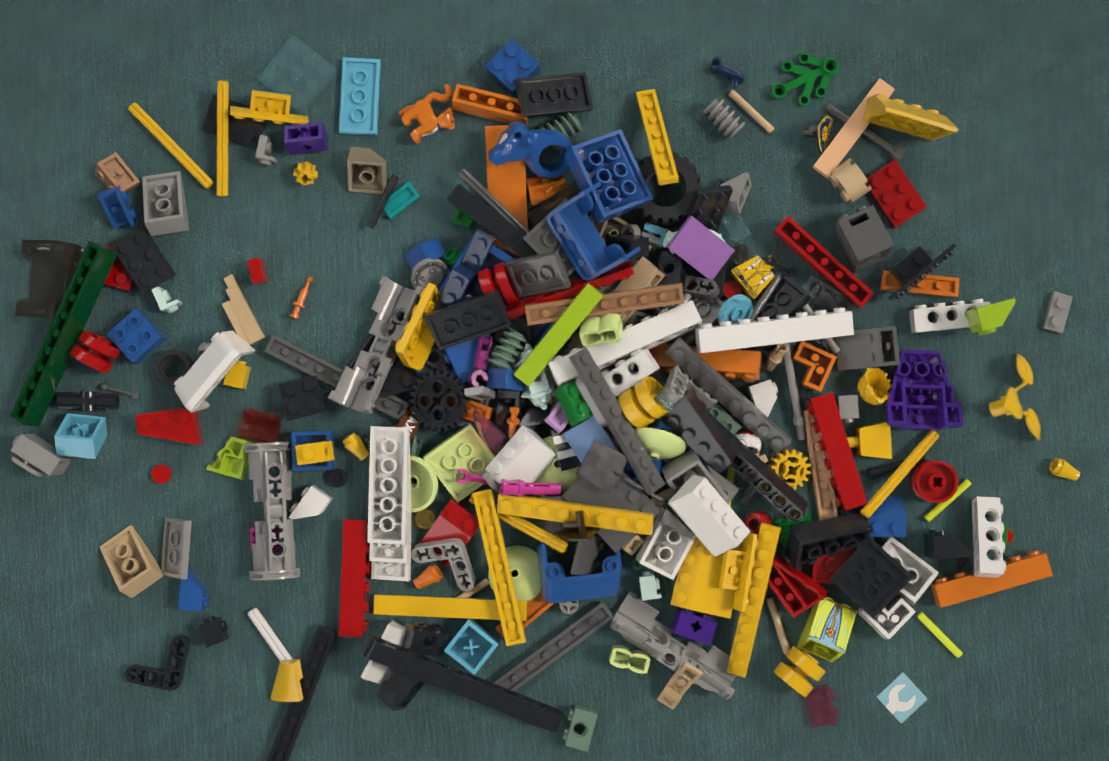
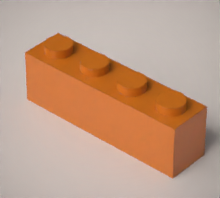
M461 84L456 85L452 98V109L454 111L506 124L521 121L527 127L529 117L522 118L517 98Z

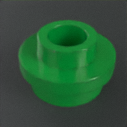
M450 248L444 254L445 263L448 266L455 265L462 252L458 249Z

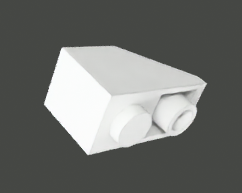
M315 485L310 488L307 486L301 494L303 497L299 503L295 502L291 507L289 518L298 519L320 515L333 498Z

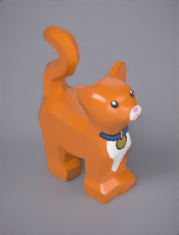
M444 85L445 94L437 92L428 93L423 99L418 100L415 104L408 105L398 112L406 127L411 125L412 120H418L420 126L410 134L417 145L421 143V138L424 136L435 134L442 128L451 130L455 127L454 112L451 108L444 110L436 117L431 107L432 100L445 102L452 97L453 91L450 85Z

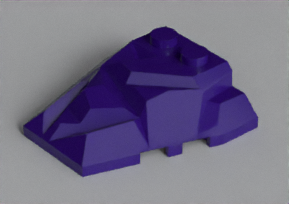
M902 350L899 356L900 365L896 367L886 404L887 425L897 427L898 430L939 431L963 427L962 406L955 398L953 393L955 388L949 383L947 378L948 371L940 351Z

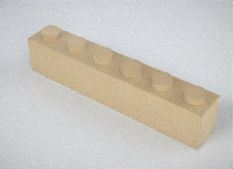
M642 257L633 265L634 274L626 280H621L616 289L610 293L657 286L665 277V274L649 260ZM636 310L611 314H619L624 325ZM597 315V316H592V317H600V318H601V317L604 316V315ZM580 331L572 337L571 342L568 344L572 350L586 347L583 346L580 339Z

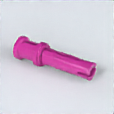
M501 479L500 482L501 496L517 495V497H521L524 494L559 496L561 491L560 483H528L521 479L517 481Z

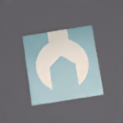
M903 672L877 696L901 724L927 700V697Z

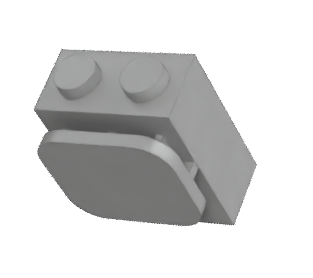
M36 434L18 435L14 439L13 447L10 450L17 454L11 457L13 462L39 477L63 475L73 459L72 457L57 455L56 447Z

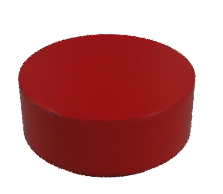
M730 280L724 284L723 296L726 299L741 294L742 288L737 281Z
M164 464L155 466L151 473L152 479L158 484L169 482L172 478L171 468Z

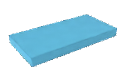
M342 58L339 134L377 136L381 59Z

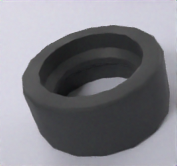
M168 350L159 355L155 361L154 370L160 382L165 385L175 386L174 383L177 379H170L164 374L163 366L165 361L171 357L180 358L185 364L183 377L193 366V361L189 355L182 351Z

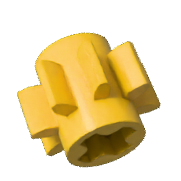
M308 161L298 163L293 173L296 176V182L304 186L310 183L314 184V179H317L318 172L315 171L316 166Z

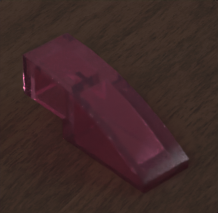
M474 410L472 413L477 431L485 444L497 456L507 444L504 441L507 437L499 427Z

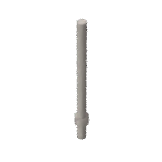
M786 343L785 347L788 346L789 350L784 355L794 412L793 423L797 429L798 440L806 439L804 430L805 418L801 413L790 344Z

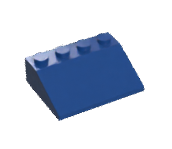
M621 129L571 146L564 154L581 192L598 182L602 184L589 193L594 203L590 213L596 225L653 200V196Z

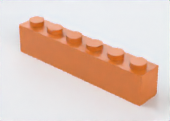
M658 345L649 349L658 366L669 375L670 370L677 365L665 353L670 345ZM689 346L726 380L740 378L747 382H753L760 378L762 357L759 351L731 349L700 353L697 352V347Z
M1039 550L1027 552V556L1021 557L1016 555L1009 557V561H1006L1004 574L998 578L974 577V568L968 573H965V571L956 572L953 574L954 577L947 578L943 576L936 578V582L931 583L936 605L943 608L1053 576L1047 554L1039 552Z

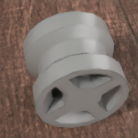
M579 602L559 603L560 609L566 614H572L578 609Z

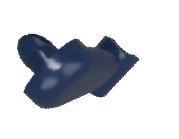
M719 57L713 58L711 64L714 66L709 68L711 73L719 72L731 82V88L733 85L736 88L738 84L744 83L745 78L740 71L722 63Z

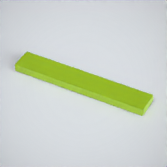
M587 283L515 371L514 376L529 387L600 301L603 294Z

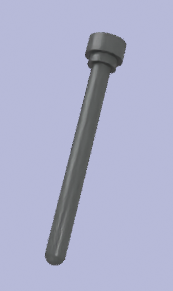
M831 104L825 106L826 111L844 123L850 118ZM867 128L862 133V135L888 151L889 155L892 156L891 159L897 162L906 151L901 146L891 145Z
M776 274L754 306L750 322L755 321L781 281L779 274Z

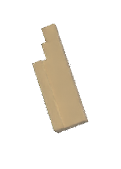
M232 274L224 278V281L228 287L226 292L230 300L223 303L222 306L237 335L251 346L266 337Z

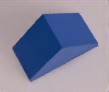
M439 238L418 244L404 255L411 270H413L414 266L424 259L431 258L436 260V258H443L445 250Z
M488 368L487 388L525 391L526 384L514 376L516 370Z

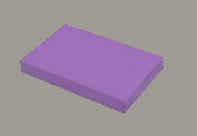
M689 215L666 246L699 273L711 280L714 279L735 251L691 215Z

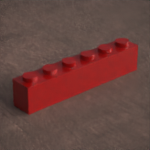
M789 216L772 232L856 309L862 308L874 294Z
M833 392L807 399L808 404H806V408L814 420L812 427L815 434L818 433L820 439L818 446L821 452L824 451L826 458L823 460L826 470H830L831 478H829L832 489L835 488L837 496H835L837 506L846 511L868 504Z
M344 519L339 619V636L363 637L365 632H368V620H365V613L369 612V601H366V593L369 594L370 582H367V574H370L371 563L367 562L368 555H370V543H367L368 519Z

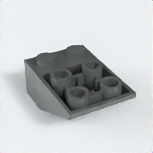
M896 326L854 330V335L834 337L835 343L840 348V351L836 353L838 371L900 365Z

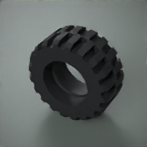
M676 152L672 155L679 181L682 184L680 200L669 207H661L649 201L632 209L636 211V215L639 218H643L645 222L659 227H672L674 224L682 223L686 218L695 189L702 188L700 184L701 177L700 174H697L695 165H691L688 162V158H682ZM644 157L638 164V167L647 184L656 172L652 157Z

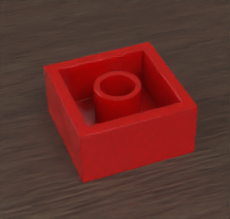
M259 257L247 260L252 284L258 286L269 283L264 260Z

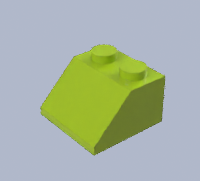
M1015 298L966 311L971 333L978 332L980 336L996 332V327L1004 324L1015 305Z

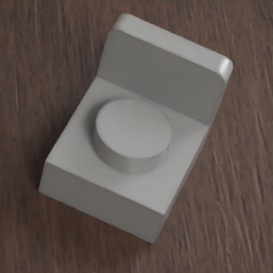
M260 135L255 157L263 165L271 166L272 163L277 164L278 160L275 157L267 156L272 151L270 138Z

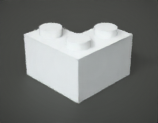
M896 598L874 620L861 608L857 610V613L883 639L888 640L916 612L902 598Z

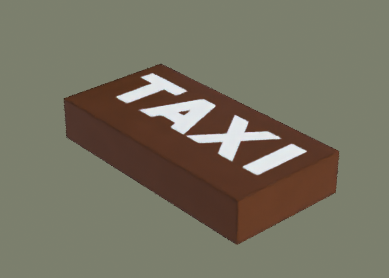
M409 406L396 427L409 428L411 442L422 423L418 424L420 417H413L416 410H410L411 406Z

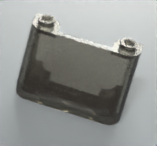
M22 239V255L25 259L32 261L29 298L18 300L15 316L54 319L84 253L83 248L78 244L58 240Z

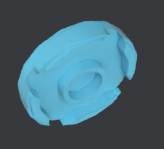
M742 294L729 298L719 309L718 322L731 321V324L739 323L738 320L750 319L753 312L752 301Z

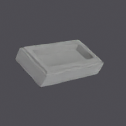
M484 386L464 389L466 397L478 401L496 398V391Z

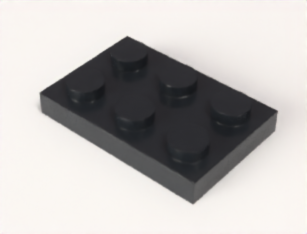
M213 94L201 130L217 136V95ZM229 99L228 140L257 149L259 137L263 133L267 120L259 122L249 117H245V119L234 118L233 115H230V106L250 108V106Z
M724 185L695 189L684 222L691 215L706 228L717 233L733 192L731 186Z
M144 226L110 245V248L118 253L117 258L142 295L176 276V273Z

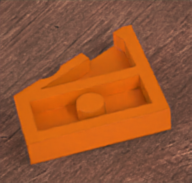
M564 174L554 178L539 176L526 178L532 206L567 188Z

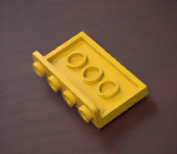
M428 283L427 287L423 288L420 294L421 299L412 310L413 316L410 322L405 324L404 334L395 346L396 353L403 365L417 371L423 369L435 344L434 337L425 319V314L435 310L441 297L436 285Z

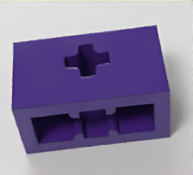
M322 122L284 126V143L291 155L328 151V133Z
M677 608L670 631L674 634L710 645L717 626V622L712 620L713 616L702 613L700 616L694 614L695 611ZM691 623H698L697 627H691Z

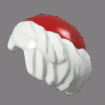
M742 430L735 434L751 451L754 449L757 452L760 451L762 440L752 431Z

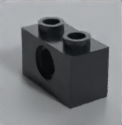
M670 250L661 251L657 265L658 269L665 274V277L657 286L682 283L684 293L688 263L675 253L672 254Z
M420 622L407 624L402 647L420 654L443 656L449 634L442 625H425Z

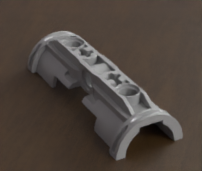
M382 276L379 282L381 288L371 308L377 312V316L369 333L376 337L369 352L361 350L353 370L345 367L335 391L331 390L328 397L330 400L356 412L372 415V410L375 409L374 402L397 356L396 343L402 338L405 324L410 322L413 316L412 310L420 301V294L424 287L417 286L416 290L404 288L389 278ZM401 313H405L403 317L404 319L402 321H398L399 315ZM371 382H375L372 390L368 391V385Z
M292 442L244 444V453H248L249 480H253L254 502H263L264 521H255L256 543L252 544L253 571H249L250 580H278L300 577V567H296L293 519H287L286 500H292ZM272 466L279 468V475L275 478L269 475V469ZM280 479V483H276V489H280V493H277L276 497H274V494L270 493V490L273 489V483L269 484V480L275 481ZM275 525L282 529L281 532H278V539L282 538V542H271L272 538L276 539L275 533L271 531L275 528ZM276 544H280L283 548V552L278 556L272 553V548Z
M629 591L614 615L610 628L619 632L625 640L674 671L682 663H689L703 672L696 682L697 685L705 690L714 691L726 700L730 699L735 692V689L730 686L736 677L734 674L727 673L730 655L714 645L709 652H706L690 641L686 646L671 637L672 631L668 627L655 620L659 611L641 601L635 593Z

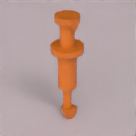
M313 277L307 278L306 285L301 289L297 301L292 303L295 308L293 313L289 315L291 318L298 320L300 309H305L303 304L309 292V284L313 282Z
M517 407L510 408L511 417L507 418V423L509 424L508 437L510 439L516 433L517 425L520 423V419L517 418L519 408Z

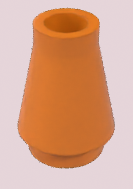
M436 564L433 566L429 565L413 582L416 588L420 590L423 587L440 582L443 574Z

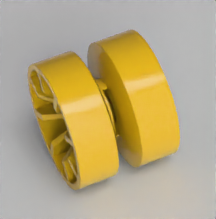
M650 376L645 377L636 383L635 387H630L619 395V403L623 413L637 428L648 426L654 422L655 418L658 419L671 410V403L666 398L663 387Z
M793 645L786 654V657L796 667H790L786 663L780 662L773 672L806 698L813 689L812 684L807 680L808 676L819 682L826 671L818 665L819 662L804 650L801 652Z

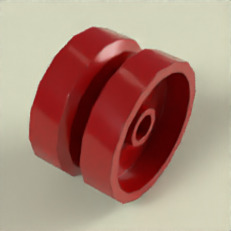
M505 261L494 265V273L490 268L478 271L483 293L498 289L502 300L504 298L506 303L512 304L519 301V296L507 271Z
M83 330L79 340L85 346L74 345L70 355L100 372L109 374L113 364L108 358L117 359L122 351L108 339Z
M927 460L916 465L911 472L909 480L911 490L915 496L923 501L933 503L946 502L952 498L957 491L959 483L957 473L953 467L946 462Z

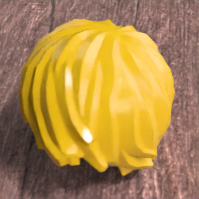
M876 367L867 368V371L858 382L860 397L872 405L883 404L889 398V393L887 392L891 385L889 384L890 380L886 378L888 374Z

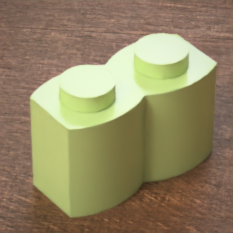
M607 314L601 318H585L581 323L579 334L583 346L593 347L601 343L612 344L620 341L623 330L621 317L619 314Z
M612 645L609 655V662L613 666L629 668L633 672L640 674L647 673L651 661L647 653L640 650L631 651L622 645Z

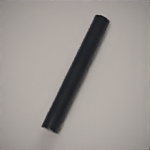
M392 174L367 224L368 227L374 229L399 177Z
M369 334L347 367L353 370L361 350L367 352L376 337L375 335Z
M924 455L916 464L925 461ZM904 460L867 470L868 475L873 477L894 471Z

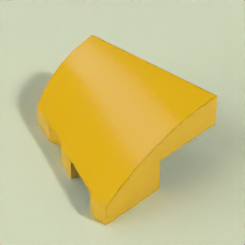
M300 659L280 661L271 694L272 701L299 702L303 699L300 679L303 678Z

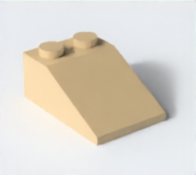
M132 525L100 546V550L119 591L131 598L163 577L157 561Z

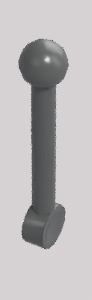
M104 383L100 386L102 391L109 390L132 396L134 399L140 397V393L137 391L129 392L109 387Z

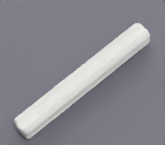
M254 608L249 611V618L280 661L292 660V657L259 610Z

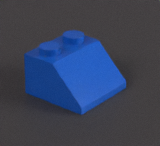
M866 497L867 503L872 497ZM887 497L871 517L865 518L871 526V537H906V513L902 497Z

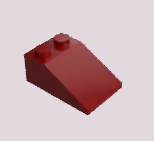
M451 499L420 543L459 538L466 546L480 527L478 517L460 503H457L456 500ZM433 547L435 553L442 554V550L439 547ZM449 559L439 560L450 568Z

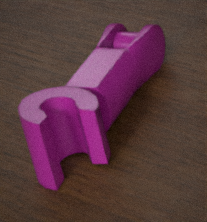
M483 336L478 338L473 367L476 368V371L471 372L467 378V382L471 387L479 386V383L476 381L477 376L480 377L481 381H488V376L483 370L487 369L493 340L491 336L489 338ZM482 345H487L486 351L481 350Z

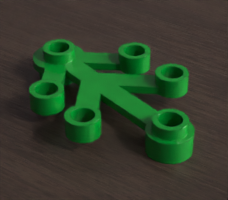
M806 52L801 53L798 57V62L801 65L809 63L819 67L813 71L794 65L791 61H784L781 65L782 72H792L801 75V77L786 84L776 83L771 89L772 97L782 99L788 91L805 84L803 93L798 98V104L801 107H806L810 103L809 97L815 79L823 75L820 86L815 90V96L818 99L824 98L827 94L830 77L839 71V62L835 58L827 57L821 60L810 56ZM801 56H806L807 61H802ZM785 64L790 65L789 70H786L784 68ZM830 64L833 69L828 70L826 65ZM780 89L782 94L777 95L775 90ZM818 90H823L824 95H819ZM801 98H806L807 103L803 104Z

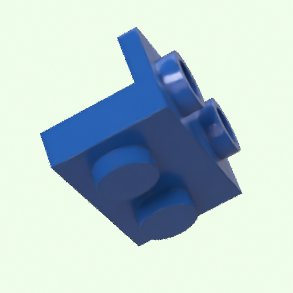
M121 186L98 193V198L113 229L129 223L131 227L136 226L135 219L138 218L134 208H130L129 196L126 191H122Z

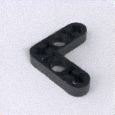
M184 634L177 635L172 639L165 670L134 664L126 669V679L131 683L168 691L176 690L182 684L190 648V639ZM182 639V643H185V646L180 648V653H173L179 649V644H176V641ZM174 657H178L181 660L179 668L172 665ZM136 669L137 673H145V675H138L135 678H133V674H131V671ZM179 671L180 673H176L174 676V681H177V683L171 686V682L168 679L173 677V672ZM151 672L157 673L159 677L156 683L149 680Z

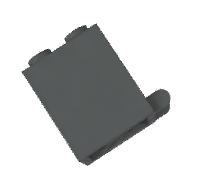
M873 205L868 208L863 206L852 215L845 214L837 222L834 234L854 273H859L862 269L878 262L882 263L890 257L894 244Z

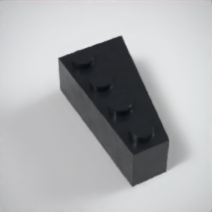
M692 386L661 420L720 474L733 461L739 451L727 434L721 431L717 425L718 421L714 416L711 417L706 409L707 406L703 400H699L696 390Z
M861 512L790 527L785 555L794 570H798L802 564L809 562L811 565L818 562L817 558L825 555L831 557L842 548L846 551L868 542L871 526Z

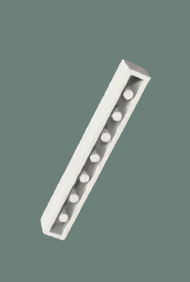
M684 301V303L677 304L671 310L664 309L660 311L655 317L651 318L649 316L642 319L639 324H630L624 327L621 340L616 343H601L597 346L587 347L599 370L601 371L613 366L622 359L631 358L630 354L639 348L642 351L645 349L649 350L695 330V328H699L700 324H702V319L693 301ZM580 348L571 350L566 356H557L549 363V368L558 388L575 381L579 376L569 357L580 351Z
M845 307L834 308V312L826 313V310L814 311L815 314L807 315V312L795 313L796 316L788 317V314L776 315L777 319H769V316L758 317V321L750 322V319L738 320L739 323L731 324V321L719 322L718 326H712V323L700 324V328H695L697 352L706 353L854 335L852 311H847Z

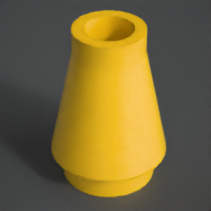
M353 432L342 441L344 447L359 458L360 461L369 455L359 434L356 435Z
M1063 458L1053 459L1049 466V471L1058 477L1076 481L1080 476V471L1076 470Z

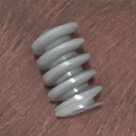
M715 99L703 111V114L710 113L708 119L712 120L715 118L713 125L721 124L718 130H725L723 136L731 135L730 140L743 128L745 122L738 124L740 116L733 118L735 111L727 112L730 105L723 107L722 105L725 100L717 101Z

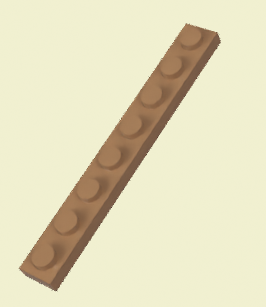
M682 283L605 293L587 317L684 303ZM575 298L525 305L528 325L556 322Z

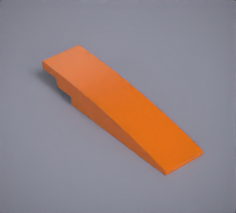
M509 125L485 126L488 191L528 229L525 160L506 162L501 166H495L490 162L489 150L497 144L501 134L508 129ZM490 233V236L495 238L494 244L504 250L506 244Z

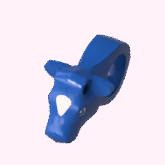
M515 121L509 124L508 129L501 134L497 144L489 150V160L495 166H501L506 162L525 160L527 166L535 175L543 178L559 177L570 169L564 154L572 146V143L560 131L546 129L531 130L523 122ZM554 144L563 146V154L558 161L552 164L539 162L540 153L545 147Z

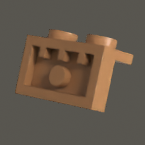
M117 152L97 163L96 176L100 181L105 182L108 189L121 186L123 192H128L140 184L138 178Z

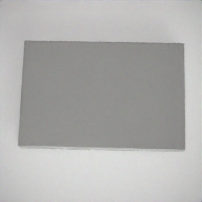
M165 517L161 561L163 575L177 579H187L192 521Z

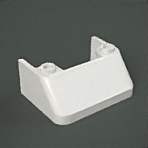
M233 330L222 333L217 332L211 338L212 343L185 376L179 377L174 383L176 386L175 392L185 408L191 413L208 408L210 404L205 399L239 358L243 355L253 354L256 351Z

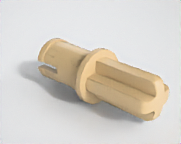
M786 343L777 344L775 349L769 352L768 358L764 362L767 370L772 371L777 364L782 362L783 356L789 350L788 346L785 347Z

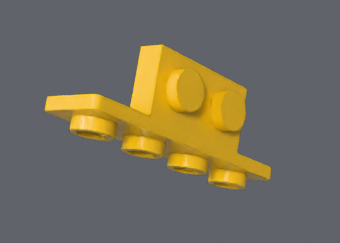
M252 90L250 108L230 106V115L237 119L249 117L259 122L272 120L276 124H284V122L292 123V125L308 124V116L289 114L291 95Z
M749 533L744 538L742 551L730 549L724 552L718 587L735 590L733 609L740 612H745L748 605V591L751 586V573L755 563L754 554L758 545L757 534Z

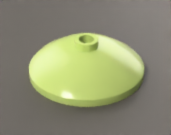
M653 428L634 429L651 460L670 459L685 452L686 443L672 433Z
M553 437L544 438L543 440L557 454ZM556 456L538 476L535 483H560V493H564L581 478L576 474L580 467L561 471V468L554 466V462L558 460V456Z
M410 455L411 512H418L427 508L436 498L438 480L433 468L425 460Z
M515 545L507 547L506 552L511 575L514 570H517L519 573L517 577L512 576L517 600L530 601L542 590L538 554L525 546ZM489 570V571H488L489 583H490V586H491L492 590L494 591L493 584H492V579H491V575H490V570Z

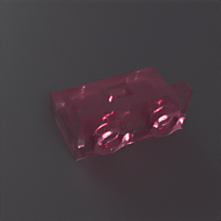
M827 684L813 686V689L806 697L812 728L829 724L837 725L836 720L839 719L837 708H834L833 705L835 693Z

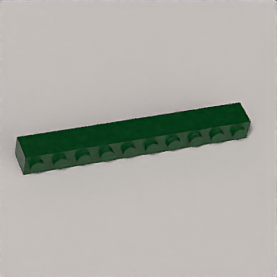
M89 241L11 412L10 417L22 425L39 427L72 356L70 352L74 345L78 343L79 336L87 323L118 254L104 245Z

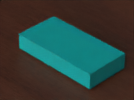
M408 181L390 195L383 211L392 220L421 196Z

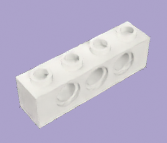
M983 299L971 300L972 304L956 301L952 302V306H946L945 303H936L932 308H927L926 305H917L915 309L909 311L911 333L970 328L966 310L990 305V302H984ZM948 311L954 314L952 321L947 318ZM929 313L935 316L933 323L928 320Z
M639 348L630 354L631 359L627 361L622 359L614 365L616 368L611 372L608 369L602 372L615 397L660 368L648 349L642 351ZM632 363L638 365V373L631 371L630 366ZM615 374L622 376L623 381L621 384L615 381Z
M977 496L971 501L974 577L998 578L1006 570V562L1003 561L1005 543L1002 541L1004 524L1001 523L1003 505L1000 504V498ZM985 514L992 518V522L986 520ZM986 533L992 536L993 541H989L986 538ZM987 552L993 555V560L987 557Z

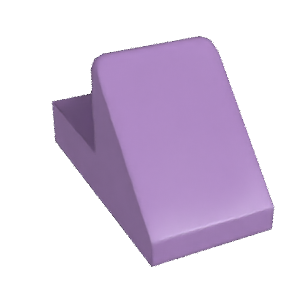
M559 401L551 408V412L544 420L558 433L569 422Z

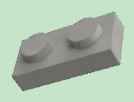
M1055 291L1052 292L1042 329L1059 334L1063 333L1073 296Z

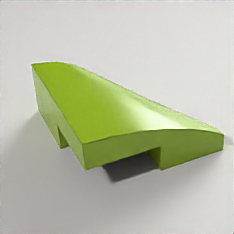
M231 437L226 442V446L218 452V458L212 465H208L206 470L244 480L249 465L248 453H244V444L253 443Z

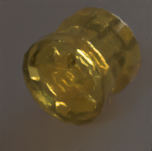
M429 509L419 511L415 517L416 524L422 529L430 528L436 520L434 512Z

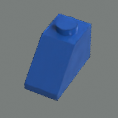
M188 569L187 579H181L178 609L201 612L209 605V595H207V589L192 570Z

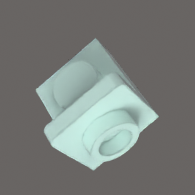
M161 287L152 289L161 311L168 312V314L179 310V306L183 305L180 300H174L169 303L171 297L167 290Z

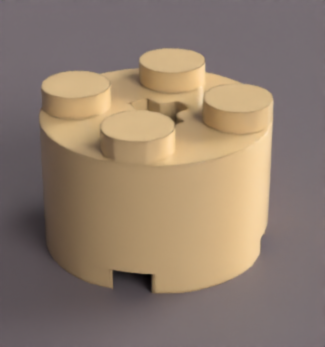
M851 158L832 170L829 178L831 184L835 188L838 186L841 190L840 196L845 203H853L872 190L871 186H866L865 183L868 180L857 164H850L852 162Z

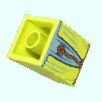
M825 597L813 605L796 648L832 663L845 654L857 611L851 609L849 605L834 602L832 598Z

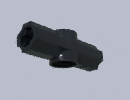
M80 391V393L59 392L57 404L60 409L118 410L120 405L119 394Z

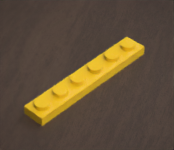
M655 89L636 92V99L658 184L677 183L679 177Z

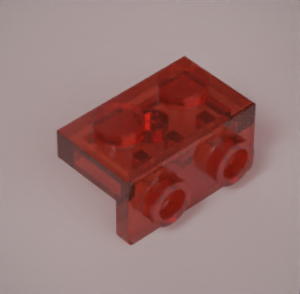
M244 408L238 437L262 443L277 442L282 428L281 417L274 413L265 414L257 409Z

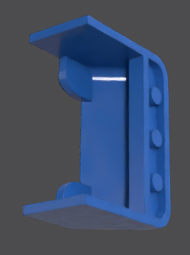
M600 182L551 211L547 216L550 228L580 277L586 281L596 278L641 250L640 247H637L625 254L618 244L606 246L587 213L593 209L594 203L589 193L601 186Z
M545 544L537 546L544 600L548 603H561L616 595L620 587L622 568L620 550L615 553L609 546L610 556L602 562V573L565 577L564 569L560 564L547 563Z

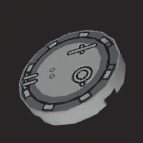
M427 258L414 266L411 282L415 289L417 286L426 288L428 283H432L439 290L449 275V271L445 263L440 259Z

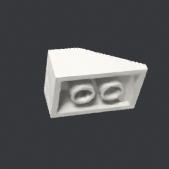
M890 537L882 548L914 576L898 595L914 606L935 580L939 572L893 537Z

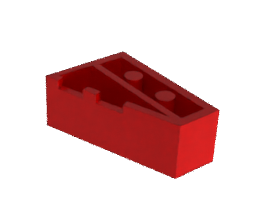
M179 408L135 415L137 434L203 445L199 411L191 413L187 408Z
M779 554L774 556L768 584L793 618L826 597L828 591L799 569L794 570L791 563Z

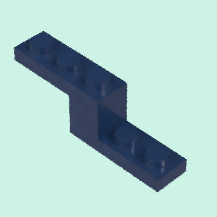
M480 229L476 231L462 264L452 270L434 311L461 302L464 294L474 287L478 278V271L482 269L495 238Z

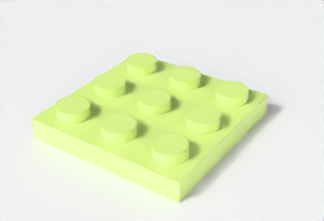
M468 423L423 456V459L433 468L436 476L457 503L483 485L480 482L467 481L464 484L457 483L456 479L460 480L464 477V474L457 472V469H465L468 473L483 475L487 472L485 468L495 458V455L471 423Z

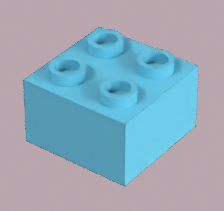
M67 413L54 436L57 455L96 459L108 436L106 417Z
M467 619L445 647L444 651L475 675L499 645V640L473 619Z

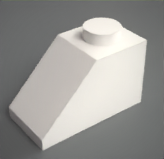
M771 379L746 387L751 402L767 417L777 399L776 393H778L776 383H772Z

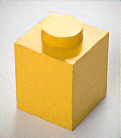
M238 360L225 375L223 385L246 389L251 367L246 366V362Z

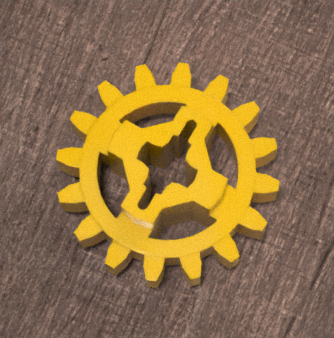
M793 448L790 451L783 449V454L778 453L776 459L771 458L774 464L768 467L772 468L783 480L792 479V481L786 483L796 490V485L803 487L802 481H808L805 476L806 474H811L807 470L811 464L806 463L808 457L802 456L803 453L801 451L796 452ZM789 457H795L796 459H792V460L790 461V460H788L787 458H789Z

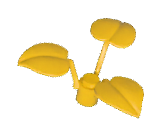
M1016 353V367L1020 377L1023 379L1022 384L1015 389L1009 387L1006 395L1001 396L1000 400L989 403V409L993 417L1006 414L1007 416L1013 415L1017 419H1022L1024 415L1029 430L1038 441L1040 440L1041 432L1038 416L1031 408L1023 411L1017 395V391L1026 386L1027 383L1028 385L1033 384V372L1027 360L1019 353Z

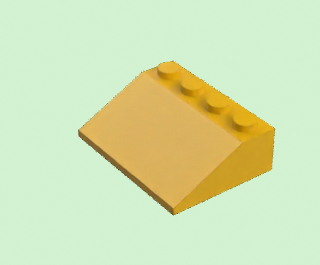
M875 94L867 99L863 121L931 141L958 131V128L946 116L939 114L937 110H924L922 106L917 104H904L903 100H891L884 94Z
M696 537L678 570L670 605L730 619L735 590L718 587L724 553L716 557L713 556ZM743 541L732 549L742 551Z

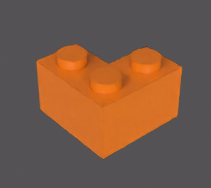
M799 341L792 355V360L807 367L800 385L815 392H821L837 356L804 341Z

